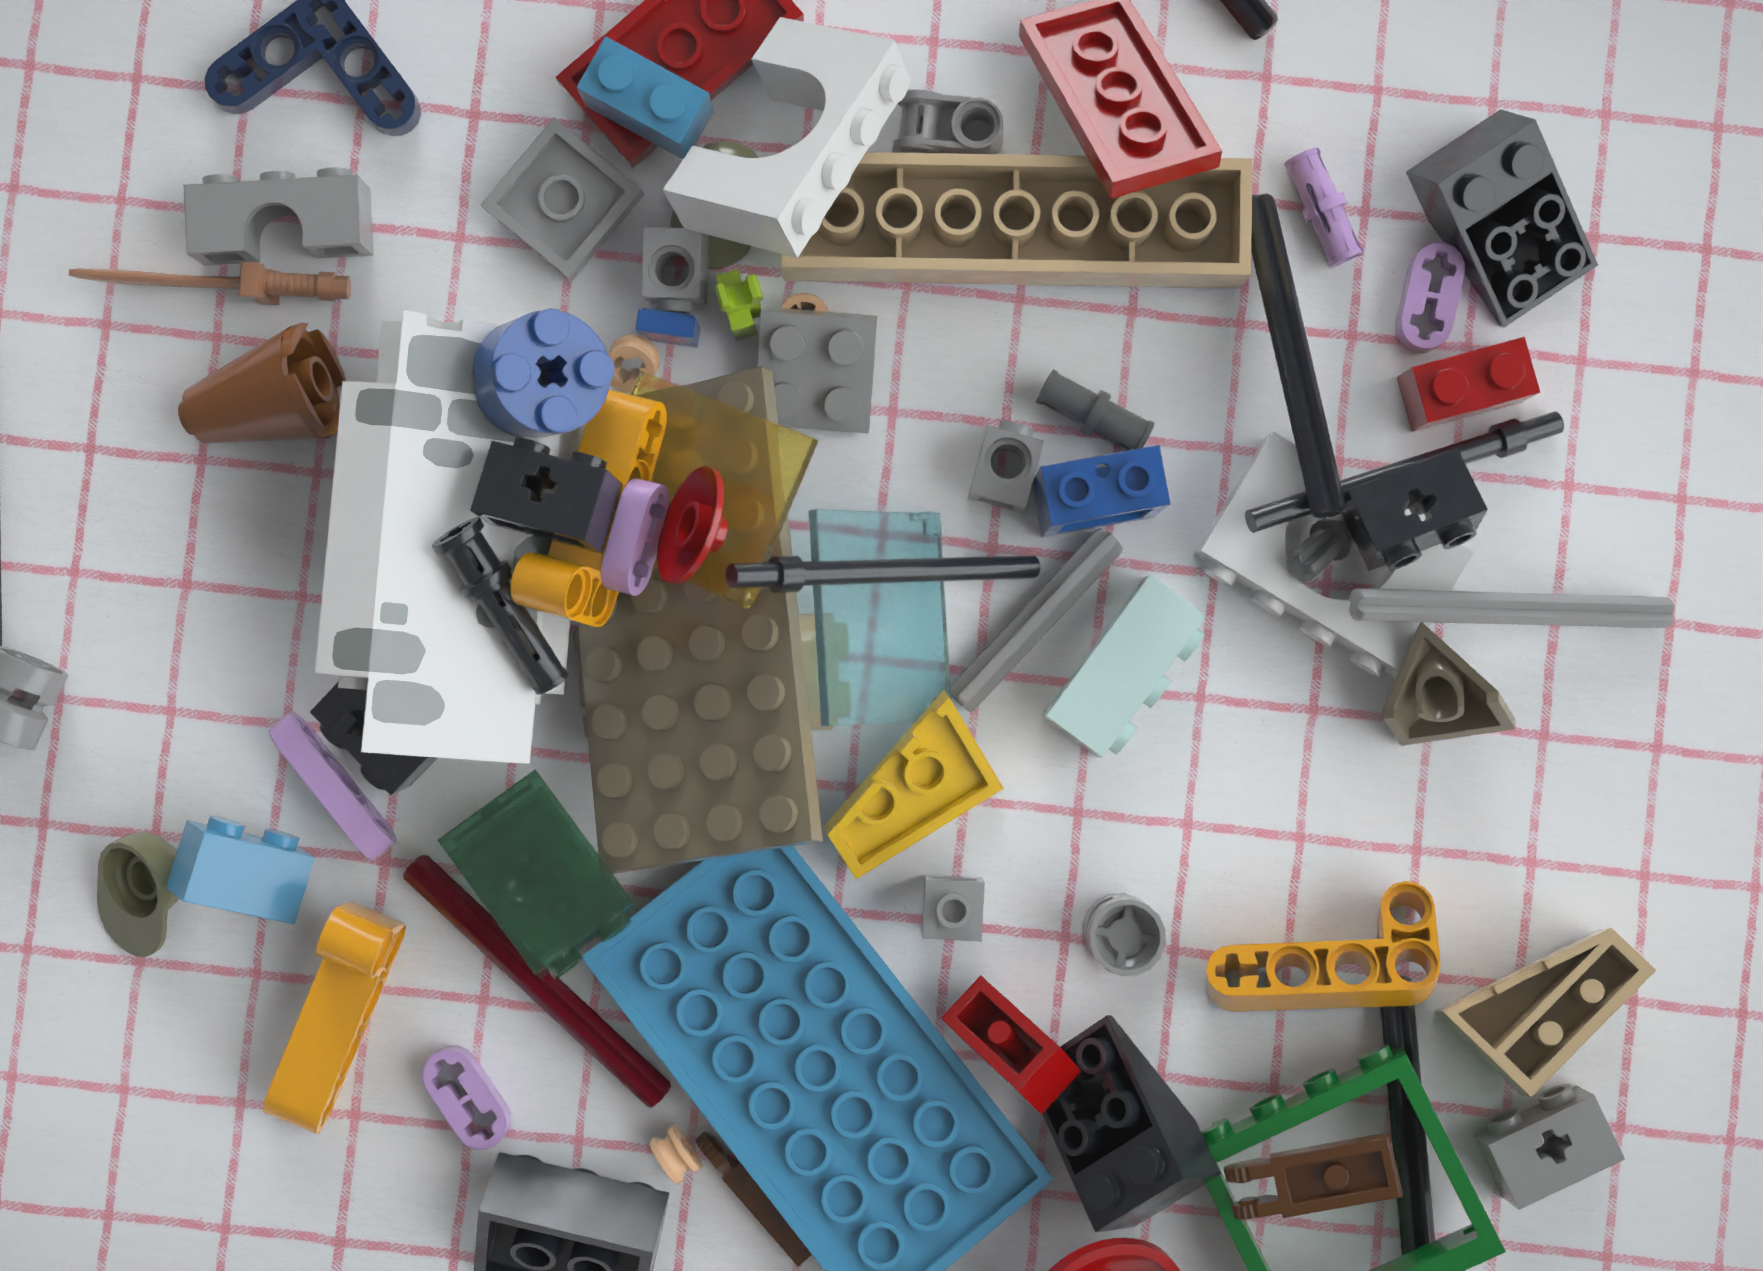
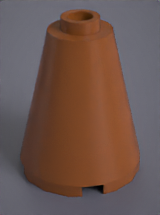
M303 322L292 325L188 387L184 391L182 402L178 407L180 422L188 434L194 435L202 443L320 439L337 436L340 412L337 387L342 386V381H346L336 352L325 335L318 329L308 332L305 330L308 323Z

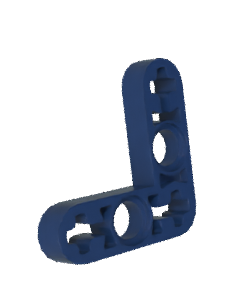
M345 0L295 1L215 60L205 75V89L209 97L227 112L244 114L253 110L320 59L324 58L370 121L382 133L390 136L405 135L416 127L421 116V105L417 96ZM323 6L329 12L334 11L332 14L333 19L346 35L340 38L338 42L323 24H317L319 19L315 12ZM280 37L291 39L294 43L293 57L283 65L275 66L269 64L265 56L268 44ZM364 48L370 50L374 55L372 69L360 77L348 75L344 65L347 55L355 49ZM252 56L255 63L268 75L263 80L257 76L254 69L246 62ZM231 74H234L238 79H242L240 84L244 91L236 97L229 91L225 92L228 89L225 79ZM382 83L396 101L406 97L400 104L401 110L404 112L402 116L394 119L390 114L380 117L384 114L386 108L372 89Z

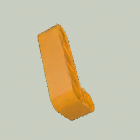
M609 389L601 409L586 423L578 452L606 461V469L623 484L603 551L598 553L552 541L548 556L536 552H527L516 564L511 580V596L513 602L517 605L593 627H602L608 621L619 592L603 586L601 580L602 561L618 503L625 486L633 478L651 482L667 424V412L662 402Z
M1403 881L1389 887L1381 899L1377 922L1378 939L1238 944L1220 947L1212 953L1207 961L1206 987L1209 998L1219 1008L1232 1012L1412 1006L1423 1003L1431 996L1435 989L1441 964L1435 905L1432 895L1425 887L1415 882ZM1398 906H1409L1417 911L1421 920L1416 924L1404 925L1397 922L1391 916L1390 911ZM1403 962H1415L1425 970L1427 977L1419 982H1407L1398 975L1395 967ZM1355 964L1364 970L1367 979L1360 984H1346L1339 979L1335 971L1342 965ZM1294 966L1303 970L1308 979L1300 986L1290 987L1282 984L1276 977V974L1283 967ZM1266 967L1265 988H1258V968ZM1226 971H1238L1239 987H1228Z
M352 901L337 906L330 914L316 947V955L323 959L265 1097L262 1108L264 1113L315 1134L321 1132L334 1108L405 935L406 923Z

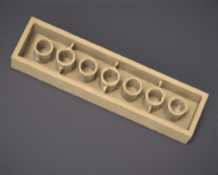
M866 152L853 171L849 183L841 190L822 219L818 231L811 236L798 258L781 254V270L784 281L1241 288L1251 276L1252 159L1221 158L1218 168L1111 199L1087 156Z

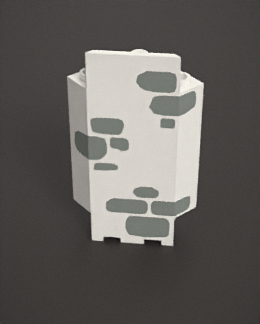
M403 310L402 321L382 320L376 382L342 381L315 673L339 675L338 688L367 690L361 752L530 764L535 704L541 705L542 694L537 695L535 693L533 685L504 644L478 600L471 602L469 598L463 596L460 591L463 583L444 554H436L432 548V544L442 535L459 524L478 517L470 509L491 441L513 446L515 438L518 437L505 433L492 424L478 406L474 393L476 391L475 371H472L474 356L484 338L500 325L464 319L460 322H440L427 317L426 313ZM537 365L541 371L537 381L541 386L547 385L544 379L546 372L541 365ZM586 424L575 430L549 437L520 438L544 444L551 449L549 455L570 460L572 452H578ZM555 485L553 490H547L542 488L540 498H542L545 493L556 494L558 485ZM481 519L484 524L481 530L482 534L498 559L509 563L512 568V575L516 564L527 552H536L548 556L552 540L490 525ZM466 547V553L468 554L473 564L477 568L479 566L478 562L472 555L469 548ZM495 591L492 594L499 603L501 601V598ZM526 607L561 665L566 669L570 620ZM509 615L508 618L510 622L514 626L515 630L521 637L522 641L528 648L531 655H533V648L531 647L528 640L520 630L512 615ZM565 680L546 693L564 695Z

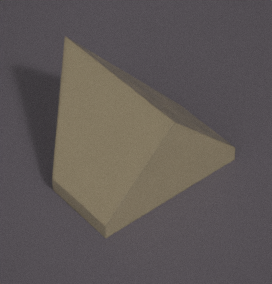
M1420 622L1383 707V720L1400 745L1404 746L1516 729L1515 717L1499 691L1423 622Z

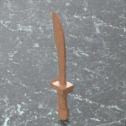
M241 262L240 277L177 275L107 269H69V276L107 283L239 289V296L255 299L261 305H279L280 296L317 297L320 301H335L336 299H349L351 295L350 276H337L335 272H319L317 275L281 273L280 271L267 269L259 262Z

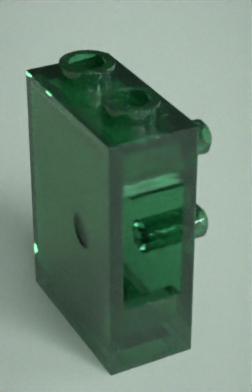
M536 769L437 840L527 965L540 979L549 972L554 979L561 977L583 960L584 957L579 952L580 949L596 937H599L603 943H606L632 923L627 914L636 909L634 902Z

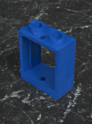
M1160 445L1040 466L1032 483L1042 538L1154 518L1171 504ZM1100 464L1106 465L1104 467L1096 468V466Z

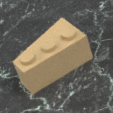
M1613 928L1599 929L1435 1010V1012L1520 1095L1532 1097L1647 981L1656 969Z

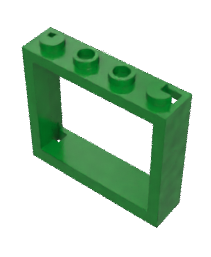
M1387 1044L1374 1051L1370 1049L1356 1058L1359 1066L1340 1075H1337L1334 1069L1318 1073L1304 1081L1302 1085L1305 1091L1286 1100L1283 1099L1281 1094L1269 1096L1249 1108L1252 1116L1232 1125L1227 1118L1212 1123V1127L1201 1131L1221 1172V1175L1205 1184L1247 1270L1271 1271L1246 1220H1235L1231 1205L1236 1200L1217 1162L1399 1079L1471 1224L1369 1271H1465L1506 1252L1402 1046L1391 1050Z

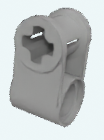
M913 89L907 90L904 98L898 102V105L902 107L899 139L893 142V153L997 154L1001 149L1003 143V117L998 106L988 99L943 95L933 91ZM923 117L922 132L918 134L919 121ZM973 120H982L991 125L993 133L987 139L975 142L966 138L962 130L967 123Z

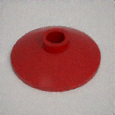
M701 466L692 471L682 482L669 505L659 536L657 550L658 571L665 582L674 585L686 582L702 565L710 552H717L725 541L728 522L722 517L724 486L720 473L714 468Z

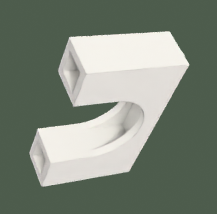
M780 17L753 56V64L771 100L823 111L817 125L796 145L767 157L744 158L692 146L663 188V192L684 229L798 258L811 236L818 231L822 219L841 190L849 183L853 171L868 148L877 140L879 132L898 102L906 95L912 81L895 40Z
M1273 431L1263 439L1193 555L1205 562L1201 570L1213 579L1227 586H1231L1234 580L1254 591L1250 599L1264 610L1279 617L1285 610L1302 620L1304 623L1300 630L1307 636L1328 647L1335 640L1353 651L1349 660L1363 670L1378 677L1381 676L1383 671L1389 674L1398 673L1420 622L1354 620L1349 613L1350 600H1338L1322 596L1299 581L1296 574L1288 571L1286 566L1288 557L1285 548L1288 522L1255 533L1249 530L1245 520L1246 510L1306 491L1296 445ZM1438 544L1421 551L1422 556L1405 567L1396 570H1389L1386 567L1379 580L1371 589L1451 591L1474 552L1462 545L1451 549H1444L1442 544ZM1432 622L1423 623L1429 628Z

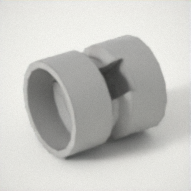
M0 646V742L17 748L35 750L48 722L43 709L46 706L56 704L68 678V674L65 671L31 655ZM15 688L24 691L22 699L11 695Z
M1126 893L1109 894L1102 897L1088 909L1083 921V940L1088 951L1107 971L1121 976L1139 975L1150 970L1162 956L1166 945L1165 927L1159 914L1137 897Z

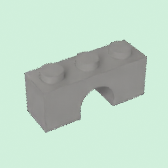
M338 167L323 168L317 171V177L295 178L294 173L287 171H268L260 174V180L239 182L236 176L214 174L204 176L202 178L203 184L183 185L186 250L189 256L203 265L261 262V234L268 223L281 216H296L299 218L302 227L303 248L317 259L374 255L370 187L358 175H352V170Z

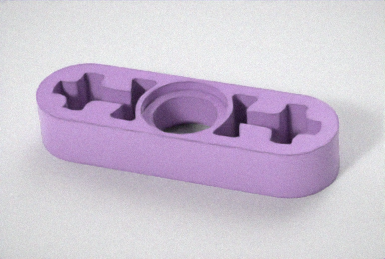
M292 711L269 729V735L276 747L362 854L370 860H375L397 842L396 835L386 820L313 728L300 715Z

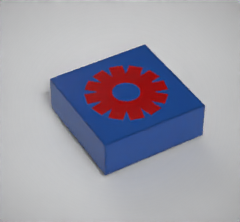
M647 308L638 310L635 328L638 335L650 341L698 348L701 328L694 315Z

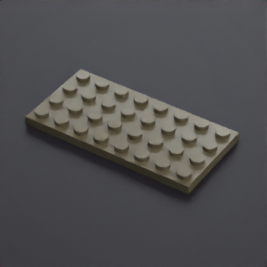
M760 366L639 396L662 402L667 412L665 434L651 482L665 485L668 488L671 503L678 488L692 471L701 466L716 469L723 480L724 508L722 517L728 522V530L721 548L715 553L710 552L702 565L686 582L679 585L665 582L659 574L656 555L653 570L645 589L636 596L619 592L613 612L602 627H593L578 622L600 874L623 873L823 842L796 592L773 593L769 587L730 588L726 582V569L730 563L768 562L772 556H792L773 371Z

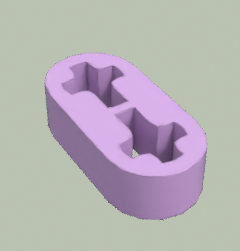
M1434 242L1424 246L1411 259L1407 268L1395 322V333L1398 341L1406 349L1414 353H1426L1436 349L1448 339L1453 328L1465 274V262L1462 254L1448 243ZM1435 257L1441 258V268L1449 271V276H1444L1435 286V291L1430 292L1428 290L1431 272L1423 270L1422 267L1430 263ZM1425 303L1431 304L1428 318L1429 323L1437 326V331L1431 332L1423 340L1418 338L1419 329L1410 325V320L1418 318L1423 313Z
M633 478L625 486L618 503L601 566V580L603 586L607 589L636 596L648 584L657 555L659 536L670 505V495L665 485Z
M447 1046L435 1052L426 1061L422 1070V1082L457 1137L466 1146L475 1150H486L496 1146L508 1133L511 1125V1112L476 1057L463 1047ZM444 1059L449 1065L459 1062L463 1066L464 1072L460 1074L458 1079L467 1094L463 1096L452 1081L444 1085L439 1081L437 1076L443 1071L440 1060ZM471 1099L482 1114L490 1110L495 1113L497 1119L491 1125L494 1134L489 1135L485 1129L475 1133L471 1129L470 1123L476 1116L468 1104V1100Z

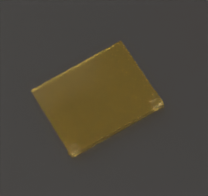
M640 371L631 395L660 401L664 404L667 412L665 434L651 482L665 485L668 488L671 503L682 482L698 467L708 466L716 469L723 480L724 508L722 517L728 522L725 541L717 552H710L705 561L687 582L724 597L727 601L742 608L748 609L754 604L761 587L730 588L726 582L727 566L730 563H763L769 561L818 440ZM656 555V558H655V562H654L653 567H655V568L658 569V565H657V555Z

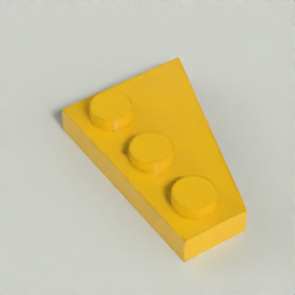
M943 689L823 827L855 879H858L998 793L1004 787L950 697Z

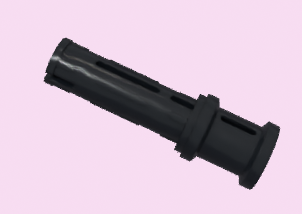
M480 517L469 519L438 538L432 544V548L436 554H444L463 583L460 588L463 596L469 598L471 602L478 600L504 644L533 685L535 693L537 695L546 693L567 679L569 673L561 665L526 607L513 602L511 584L509 582L512 578V568L507 561H500L487 542L481 532L484 524ZM466 547L469 548L472 555L478 562L479 566L477 568L475 567L472 560L466 553ZM495 591L501 598V601L499 603L492 594ZM509 615H512L513 619L515 620L520 630L522 631V633L528 640L529 644L533 648V655H531L528 648L526 647L521 637L515 630L514 626L510 622L508 618Z

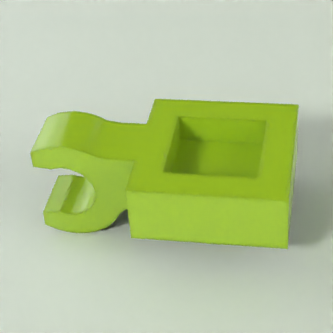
M738 269L716 275L718 284L714 286L718 304L720 310L727 313L735 340L757 335L753 319L760 317L762 309L760 301L763 300L757 275H748L743 282Z

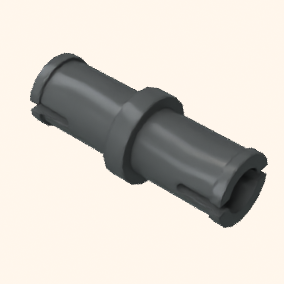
M1054 369L1049 374L1036 399V403L1043 404L1081 424L1079 430L1083 433L1090 435L1094 431L1128 450L1143 448L1154 427V422L1147 421L1109 401L1111 394L1103 390L1096 394L1062 376Z

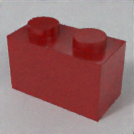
M1525 337L1413 366L1396 377L1412 432L1522 403L1541 393Z
M981 975L941 1017L967 1046L1041 1115L1081 1072L1060 1046Z

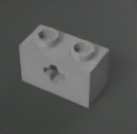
M1570 1084L1558 1085L1541 1093L1538 1096L1539 1104L1520 1113L1517 1109L1500 1112L1485 1122L1486 1129L1473 1134L1502 1197L1518 1210L1625 1160L1594 1094L1579 1086L1571 1087ZM1545 1131H1549L1553 1134V1136L1547 1139L1550 1149L1542 1152L1538 1149L1544 1144L1542 1134Z

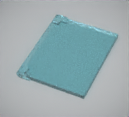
M825 509L808 511L811 561L943 558L941 513L932 511L916 513ZM944 581L813 586L821 727L917 721L943 689L952 701V697L948 692L951 685Z

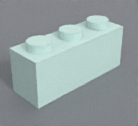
M1146 576L1042 716L1097 757L1103 758L1108 750L1117 755L1137 728L1130 720L1142 703L1151 708L1169 686L1171 680L1164 673L1178 656L1185 662L1204 638L1205 633L1198 629V627L1206 618V615L1153 576Z

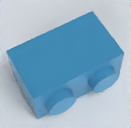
M606 36L577 86L586 107L681 159H684L690 148L695 146L714 112L708 92Z
M210 816L207 824L186 821L167 881V890L183 902L295 924L316 858L297 846L299 837L274 829H265L263 837L243 833L245 825L217 816Z

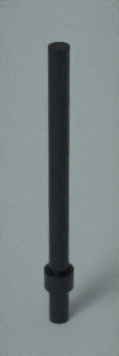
M1553 411L1522 422L1513 418L1490 426L1488 433L1342 479L1340 481L1345 497L1346 491L1349 488L1456 447L1465 464L1492 455H1496L1499 458L1508 457L1525 451L1529 443L1562 433L1564 422L1561 415ZM1305 491L1246 510L1245 520L1249 530L1255 533L1310 515L1311 511L1307 493Z
M1034 555L802 561L799 556H772L768 562L730 563L726 569V582L730 588L769 587L773 593L799 592L803 586L1029 579L1036 578L1039 575L1040 562Z

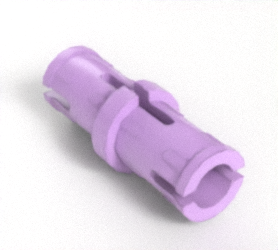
M1315 147L1295 155L1287 160L1284 165L1289 170L1305 209L1301 211L1305 223L1312 222L1328 259L1327 263L1330 268H1333L1364 253V249L1360 246L1343 208L1348 204L1343 192H1336L1321 158L1320 149Z

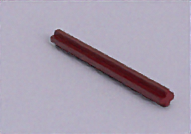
M420 855L406 868L403 878L643 1104L653 1108L667 1095L671 1088L670 1081L428 855Z

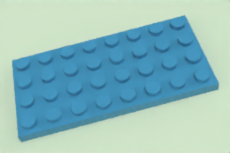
M794 846L703 860L581 956L586 965L824 1271H945L1054 1180Z

